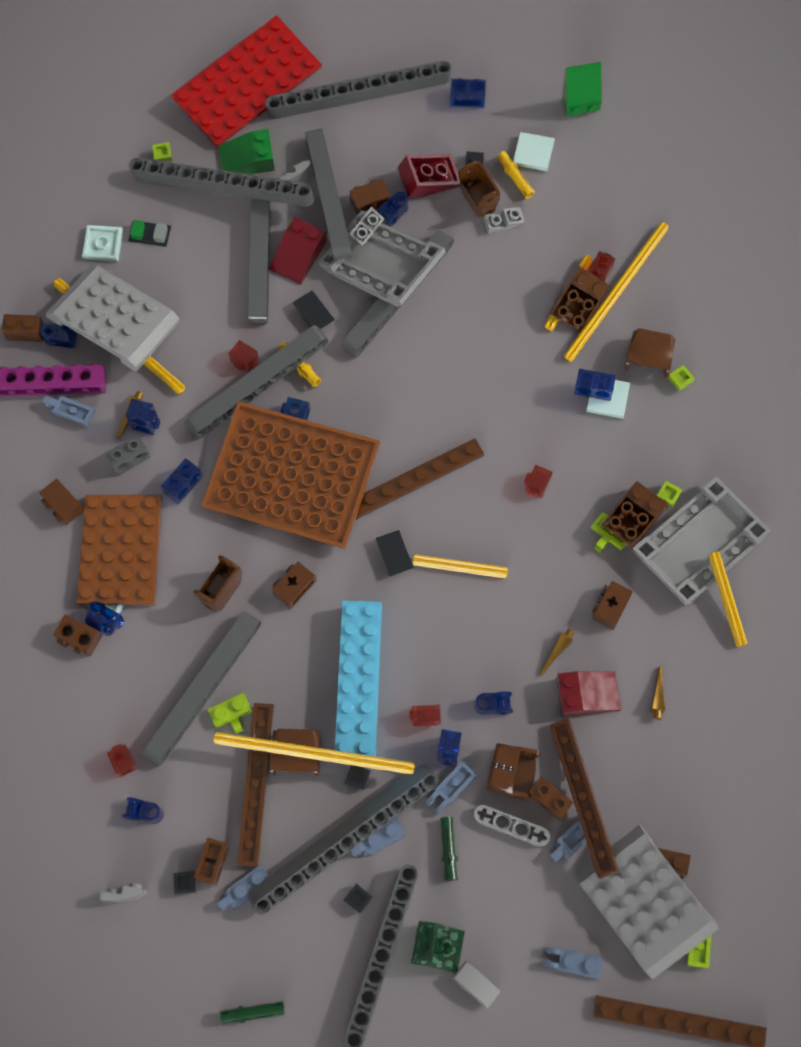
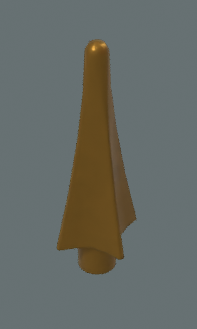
M137 391L135 396L130 395L117 438L121 437L130 421L144 403L141 399L144 394Z
M568 628L565 634L561 632L556 645L540 671L541 675L546 672L556 658L573 642L572 636L575 632L572 629Z
M658 667L656 687L650 713H654L653 719L661 720L662 714L666 710L662 667Z

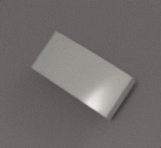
M311 160L302 161L294 165L295 172L286 173L280 179L296 182L305 181L313 173Z
M370 207L350 231L349 235L363 246L384 221V218L375 209Z
M520 207L503 209L502 213L486 214L483 218L488 234L509 230L525 223Z
M130 883L129 887L123 886L122 894L117 889L108 888L107 892L101 891L100 900L104 902L131 901L145 896L147 890L142 889L140 884Z
M466 961L453 976V979L485 1008H488L501 992L483 974Z

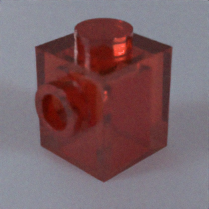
M599 251L589 268V272L606 282L614 268L616 258L612 257L609 253Z
M241 340L229 352L230 361L241 371L245 370L249 373L259 362L257 350Z
M535 465L532 473H528L524 480L526 484L525 491L533 497L539 496L543 498L552 479L553 472Z
M440 704L412 706L410 721L413 722V726L440 725Z
M126 744L115 745L111 748V751L107 752L115 774L119 778L138 769Z

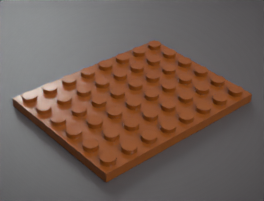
M238 401L201 507L346 550L381 442L376 439Z

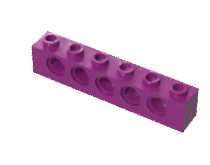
M79 364L72 366L55 365L53 367L39 365L32 368L18 366L17 368L0 367V396L106 393L107 373L104 366L99 364H91L90 366ZM90 376L87 380H83L84 377Z

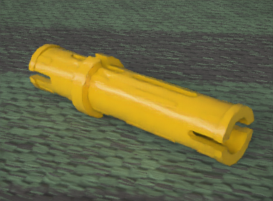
M506 151L500 152L496 159L503 166L504 172L512 178L526 199L533 196L535 191L520 173L517 164L509 158Z
M286 342L281 343V344L278 346L277 351H279V350L282 349L284 346H286L287 343H286ZM303 362L295 368L299 372L300 377H304L312 387L320 384L322 379L318 377L309 364Z

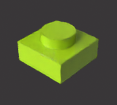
M169 142L152 145L154 160L173 161Z
M684 365L668 375V379L678 391H681L695 380Z
M665 481L657 496L667 502L668 506L673 507L682 489Z

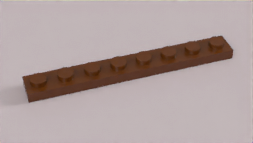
M474 438L365 492L355 520L483 457L484 452L477 440Z
M254 703L251 738L271 741L274 704ZM249 749L237 860L238 866L258 867L270 752Z
M565 718L550 724V729L597 877L602 879L618 873L619 869L569 718Z
M596 996L594 1018L745 1047H765L766 1027Z

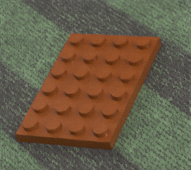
M85 495L76 602L78 605H155L162 508L161 495Z

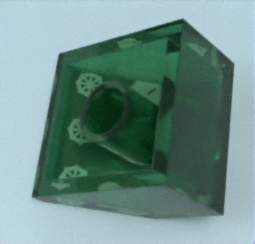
M419 921L411 964L457 973L465 931L438 923Z

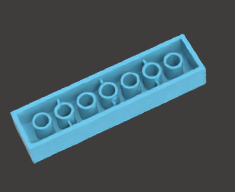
M342 601L335 751L376 757L382 602Z

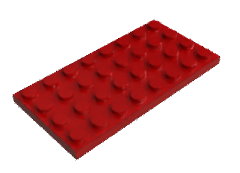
M276 15L171 94V98L215 147L218 148L219 145L225 143L267 110L266 100L268 97L291 92L322 68V64Z

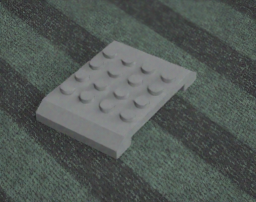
M361 210L346 228L352 257L334 260L330 247L318 263L327 273L396 307L401 306L444 255L445 249L431 241L428 244L383 223L378 226L367 242L361 246L349 235L350 231L366 213Z
M90 266L46 313V318L59 326L64 324L119 357L122 364L135 372L180 323L179 317L173 310L99 266Z
M716 476L703 487L701 492L651 535L646 536L632 551L687 607L716 582L709 559L710 553L720 552L725 571L728 572L770 534L771 530Z
M639 824L611 846L619 869L618 873L599 879L593 861H591L577 872L575 877L643 970L654 979L720 927L708 911H705L655 846L651 837Z

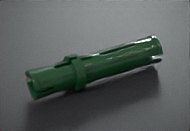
M442 817L440 821L445 881L458 880L456 866L458 856L455 854L453 817Z
M283 1001L250 1007L238 1006V1008L231 1010H221L220 1022L221 1025L233 1022L245 1023L247 1020L285 1015Z

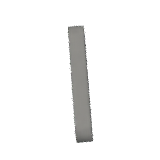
M480 805L474 811V819L478 824L534 846L544 847L550 840V834L547 829L497 809ZM486 810V815L491 817L492 813H495L493 825L489 824L491 820L484 817L483 820H480V815L477 813ZM505 817L508 820V825L505 828L498 827L496 824L497 818ZM517 825H525L527 833L525 835H518L515 830ZM531 828L535 829L533 833L537 835L543 832L546 841L537 842L538 838L533 835L531 840L528 839Z

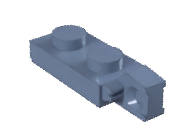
M45 395L42 401L44 406L50 408L49 411L55 415L88 427L95 413L94 408L61 395L60 397L57 396L56 399Z
M395 817L350 851L354 858L364 853L365 857L371 856L406 836V833L397 817Z
M580 820L553 845L556 850L549 858L554 863L562 856L565 859L571 857L586 843Z
M259 865L223 893L225 898L217 903L222 911H225L231 905L235 909L248 901V893L269 877L262 865Z

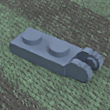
M461 761L435 789V792L428 798L425 805H432L437 797L440 796L444 801L434 811L436 815H439L474 780L477 774Z
M544 947L543 952H546V954L559 955V962L542 960L541 965L556 968L557 971L596 979L600 978L603 957L566 949L559 950Z

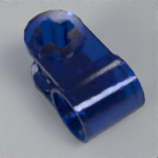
M401 191L396 192L377 210L389 227L393 226L408 211L407 194Z
M47 323L41 327L40 331L45 344L64 348L75 347L78 333L66 325L59 326L58 324Z
M94 601L88 606L85 623L102 634L110 636L115 632V629L123 627L124 619L121 614L108 608L103 603Z
M512 692L482 693L477 696L474 708L481 715L512 714L513 709L511 708L510 700ZM486 700L489 703V707L482 708L479 705V701Z
M127 797L126 801H128L122 818L157 824L163 819L164 811L156 803ZM156 808L157 814L153 818H149L150 810Z

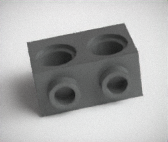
M138 434L105 453L118 476L151 458Z

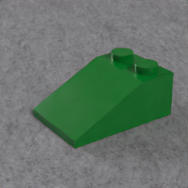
M601 62L566 67L562 92V102L566 116H577L583 113L600 111L602 102Z
M269 129L250 131L219 145L221 168L224 171L252 174L275 170Z

